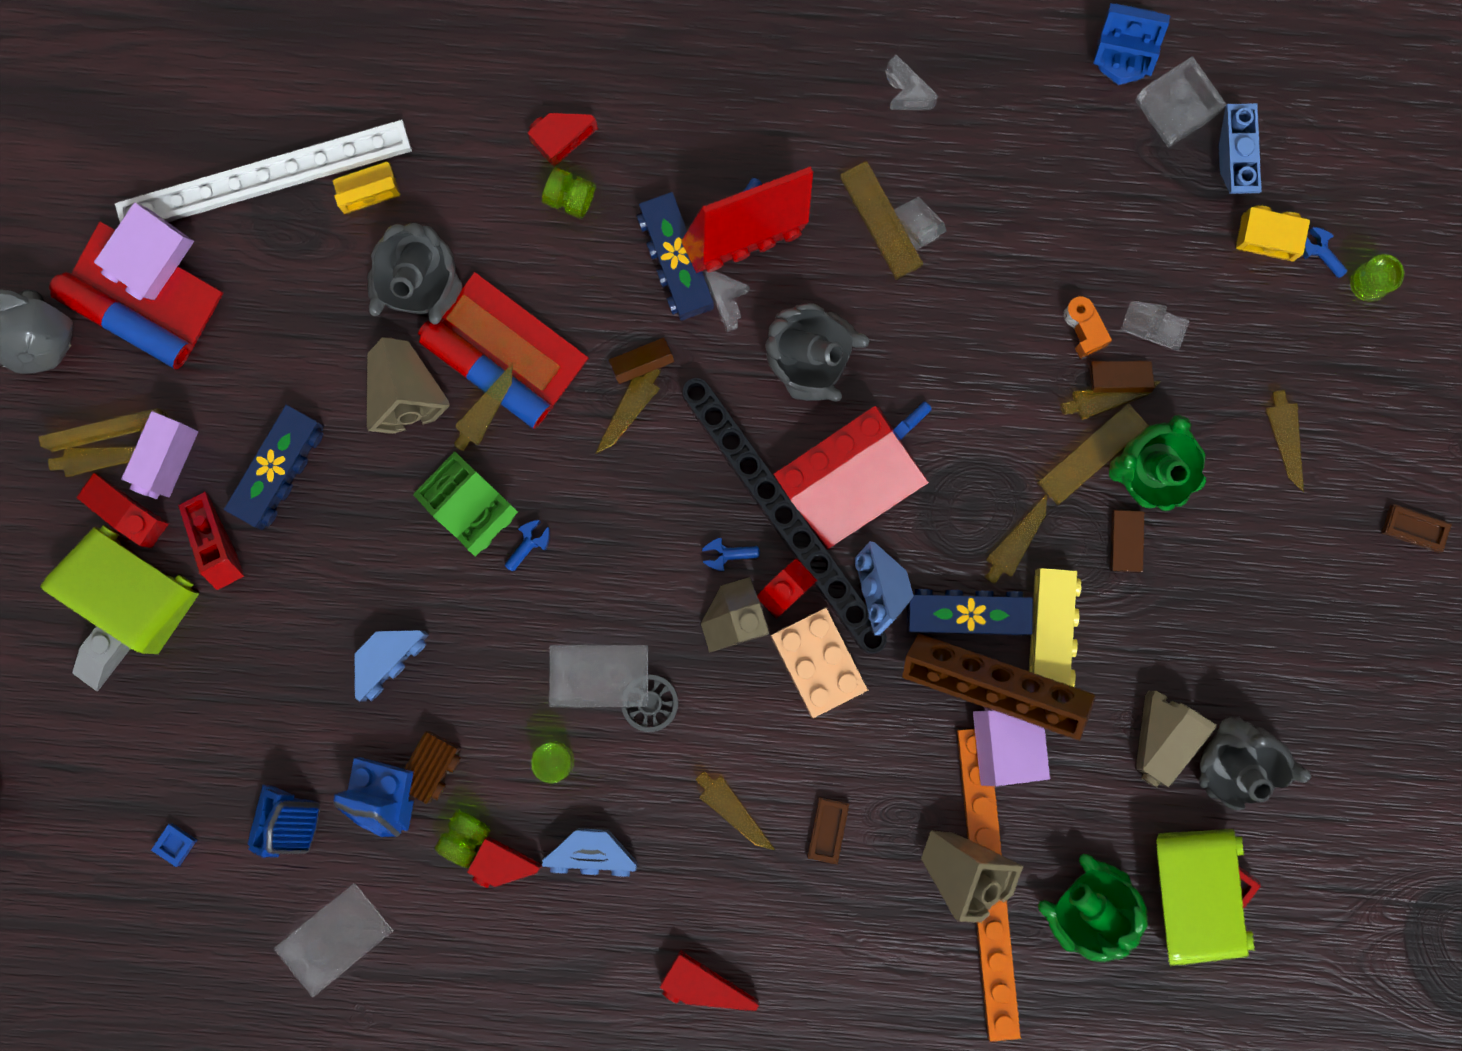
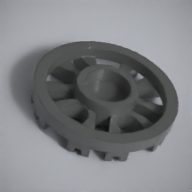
M643 675L635 678L626 686L621 698L622 713L627 722L640 731H659L668 726L674 719L678 710V696L674 687L666 679L657 675ZM644 680H655L654 688L651 691L645 688ZM637 683L644 690V693L641 695L634 687ZM660 683H663L665 685L660 694L656 693L657 687ZM670 691L673 701L664 702L661 698L662 695ZM629 692L637 695V702H626ZM662 704L673 707L672 712L662 710ZM635 705L638 706L639 710L628 714L627 708ZM658 712L663 713L668 718L662 724H659L656 719ZM638 713L644 714L645 719L641 725L633 720ZM653 715V727H648V716Z

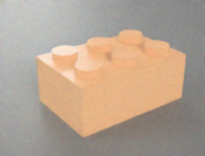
M827 608L770 636L811 718H815L868 691Z

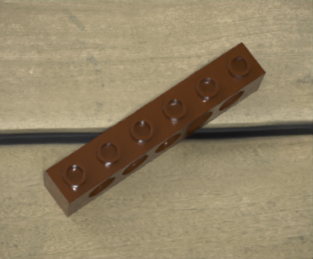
M919 633L906 655L902 676L904 679L1079 741L1089 720L1096 697L1093 693Z

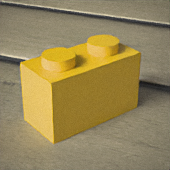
M1257 205L1251 207L1242 215L1236 249L1294 262L1304 254L1310 220L1301 218V215L1295 212H1284L1281 214L1272 212V209L1267 206Z

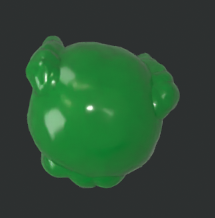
M1176 415L1169 423H1158L1147 427L1127 443L1122 455L1115 457L1110 462L1109 477L1113 481L1122 483L1133 499L1142 507H1157L1162 511H1171L1175 506L1181 507L1185 505L1190 495L1201 490L1206 484V477L1202 474L1205 465V452L1191 433V421L1187 417Z
M1084 853L1080 855L1079 863L1085 873L1074 881L1056 905L1042 900L1038 904V909L1046 917L1053 936L1064 950L1078 952L1086 959L1096 962H1107L1125 958L1132 949L1139 945L1141 936L1147 928L1145 902L1138 890L1132 886L1128 873L1119 870L1113 865L1095 860L1089 854Z

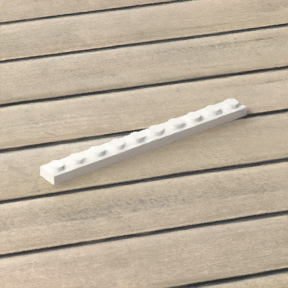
M399 120L117 202L115 207L120 223L134 202L146 206L158 216L170 222L411 152L412 148L403 120Z

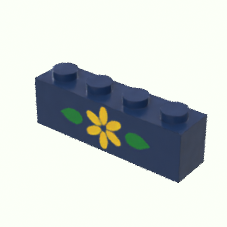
M673 192L640 203V214L636 215L641 231H647L651 241L646 242L651 259L657 258L661 269L656 270L661 286H668L671 294L666 299L672 315L678 313L680 321L713 310L714 302L702 271L696 273L681 242L687 229Z
M285 405L224 510L255 528L264 530L265 526L269 527L277 516L275 509L278 504L289 496L293 488L291 482L295 475L300 474L305 469L308 463V458L306 457L311 448H316L323 437V432L321 431L324 426L292 407Z
M915 589L914 597L907 604L906 632L1032 635L1033 598L1024 597V592L1017 591L1006 592V597H994V591H975V596H963V590H945V596L933 595V590Z

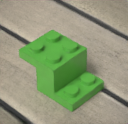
M455 451L413 494L425 509L475 557L480 551L490 545L492 539L502 528L507 527L518 513L499 492Z

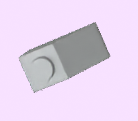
M96 626L79 648L72 673L95 691H98L131 648Z

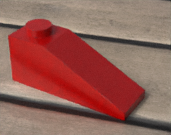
M93 473L76 497L114 529L139 546L152 548L169 525L165 520L96 473Z
M203 492L178 505L199 573L216 590L244 577L237 553L208 494Z
M681 950L660 983V988L664 990L662 994L676 1004L682 1001L688 1005L756 1011L759 1007L758 999Z

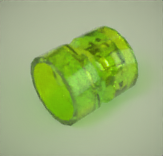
M555 167L545 185L542 203L557 210L564 207L565 213L578 219H583L592 202L596 184L582 177H578L575 180L572 173Z
M1381 254L1373 257L1354 270L1350 281L1353 293L1363 301L1372 302L1383 298L1402 284L1405 273L1403 265L1392 255Z
M558 741L548 742L538 747L531 759V768L534 775L546 783H557L566 778L572 772L575 764L571 748Z
M456 810L448 823L449 832L442 833L434 849L449 861L469 868L477 855L476 845H482L491 829L477 818L463 811Z

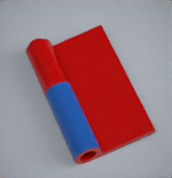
M100 221L72 273L58 274L51 280L49 285L51 297L171 368L179 369L189 357L224 293L177 266L155 300L144 297L142 300H138L125 291L127 286L121 281L115 283L101 274L103 269L94 263L115 232V229Z
M476 272L473 273L462 288L456 302L446 311L438 324H432L428 320L418 332L420 336L419 343L532 429L537 428L589 359L588 356Z

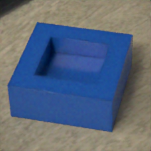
M171 823L168 824L151 851L173 866L178 867L182 864L197 839Z

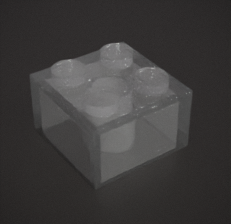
M1193 56L1144 87L1135 99L1168 148L1217 117L1227 105Z

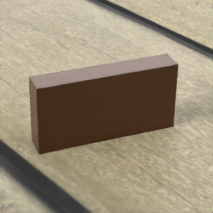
M665 338L609 359L618 384L675 362Z
M1091 361L1092 393L1153 392L1154 390L1151 361Z
M1393 504L1390 505L1382 534L1437 553H1442L1452 524Z
M1114 510L1112 511L1110 571L1143 572L1144 512Z
M819 797L807 855L808 859L838 865L849 803Z

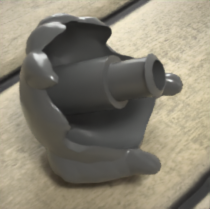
M409 223L404 226L399 224L392 225L385 231L384 236L378 241L372 251V269L367 275V290L370 299L369 313L373 316L380 315L383 308L387 306L397 311L418 314L428 313L429 321L432 324H438L446 311L456 302L457 297L462 291V283L455 272L456 266L452 250L431 226H422L419 223Z
M803 303L793 308L781 310L776 315L775 320L769 327V337L766 341L765 349L771 370L785 384L792 398L806 401L831 400L838 402L842 399V394L834 385L839 380L850 358L852 349L867 347L870 339L865 334L858 333L847 320L841 318L837 313L832 311L824 312V308L814 303Z
M1227 717L1220 722L1216 735L1207 744L1200 759V786L1205 788L1206 794L1210 798L1220 799L1226 807L1232 810L1245 809V803L1266 802L1275 788H1285L1292 784L1293 781L1308 782L1311 778L1309 770L1304 768L1299 762L1294 761L1293 755L1286 744L1267 730L1253 726L1250 722H1246L1240 717Z

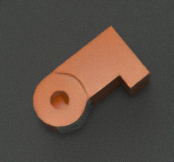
M1082 296L1072 299L1064 310V319L1068 325L1074 328L1080 340L1075 350L1081 359L1107 347L1112 339L1091 300Z

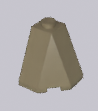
M382 337L367 354L368 431L391 434L406 430L405 425L421 420L423 425L434 422L450 406L449 400L409 341Z
M750 577L720 586L701 622L709 653L769 634L762 608Z
M1148 691L1144 701L1136 769L1143 773L1141 779L1153 787L1157 788L1159 784L1170 787L1217 725L1181 703L1178 704L1174 701L1168 703L1166 701L1168 697L1157 691Z
M943 831L930 832L921 858L951 913L959 922L981 923L990 915L988 910L999 900L1003 903L1006 902L1014 894L1023 868L1019 863L953 832Z

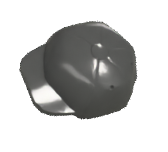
M0 290V364L18 374L44 372L56 368L71 347L72 320L58 309L44 302L42 295L35 290H23L19 294L9 290Z

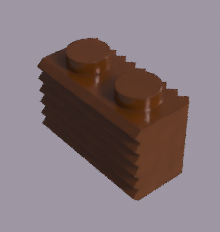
M425 731L404 768L414 772L409 795L426 804L432 802L433 799L438 801L447 784L443 783V780L448 771L454 773L462 759L458 755L461 748L431 731Z

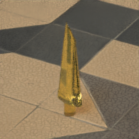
M513 362L455 425L461 432L454 442V446L459 450L463 451L470 441L479 445L483 440L482 437L512 384Z
M658 369L646 373L643 377L639 376L631 379L632 381L596 453L613 446L652 397L657 394L660 388L653 383L660 374Z
M1161 381L1154 382V388H1155ZM1079 390L1072 393L1074 401L1061 404V410L1063 415L1078 412L1081 420L1145 397L1150 392L1092 393V390Z
M1285 390L1272 392L1275 407L1266 409L1267 416H1269L1288 477L1304 493L1297 403H1287Z
M135 447L65 448L64 456L49 459L48 465L51 471L64 469L65 476L71 477L85 472L128 463Z
M1047 494L986 559L993 565L985 576L990 582L995 584L1003 572L1011 577L1015 573L1020 560L1046 515Z
M703 771L696 777L695 780L705 790L699 796L703 802L707 803L754 845L775 850L722 776L713 781Z

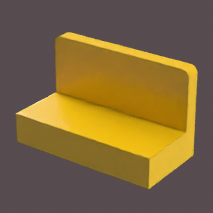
M384 162L333 180L337 193L334 196L338 207L344 214L401 196L389 162Z

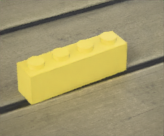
M1040 568L1035 570L1029 672L1074 687L1076 672L1071 669L1072 657L1077 655L1078 643L1077 639H1073L1074 627H1078L1079 609H1075L1076 596H1080L1081 579L1077 578V571Z

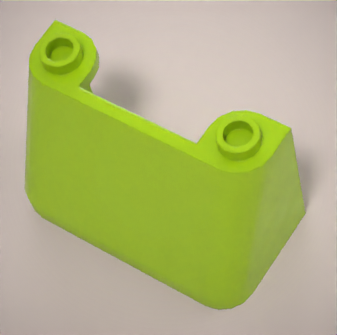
M105 525L101 528L93 527L47 575L40 587L49 595L129 648L142 654H159L199 593L192 589L194 584L181 575H177L176 578L167 576L120 545L121 542L117 539L119 534Z
M1235 829L1159 833L1157 837V852L1170 965H1185L1249 957L1248 950H1254L1253 932L1246 931L1238 867V856L1244 855L1242 836L1235 837Z

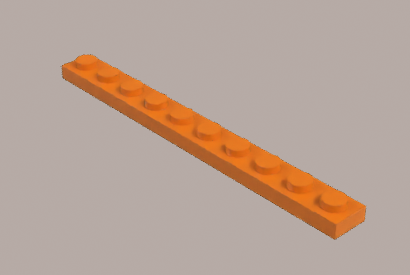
M975 729L957 730L968 840L1002 855L995 786H981ZM999 900L988 910L990 915L981 923L976 922L987 1033L990 1042L1021 1039L1007 901L1003 903Z

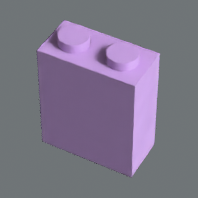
M134 202L94 263L103 269L101 271L103 276L115 283L121 281L127 286L125 291L138 300H142L143 297L155 300L194 243V240L146 206Z
M151 411L122 480L131 483L130 490L142 495L158 499L160 494L170 498L199 431Z
M986 707L982 711H973L981 786H1002L1050 779L1045 728Z

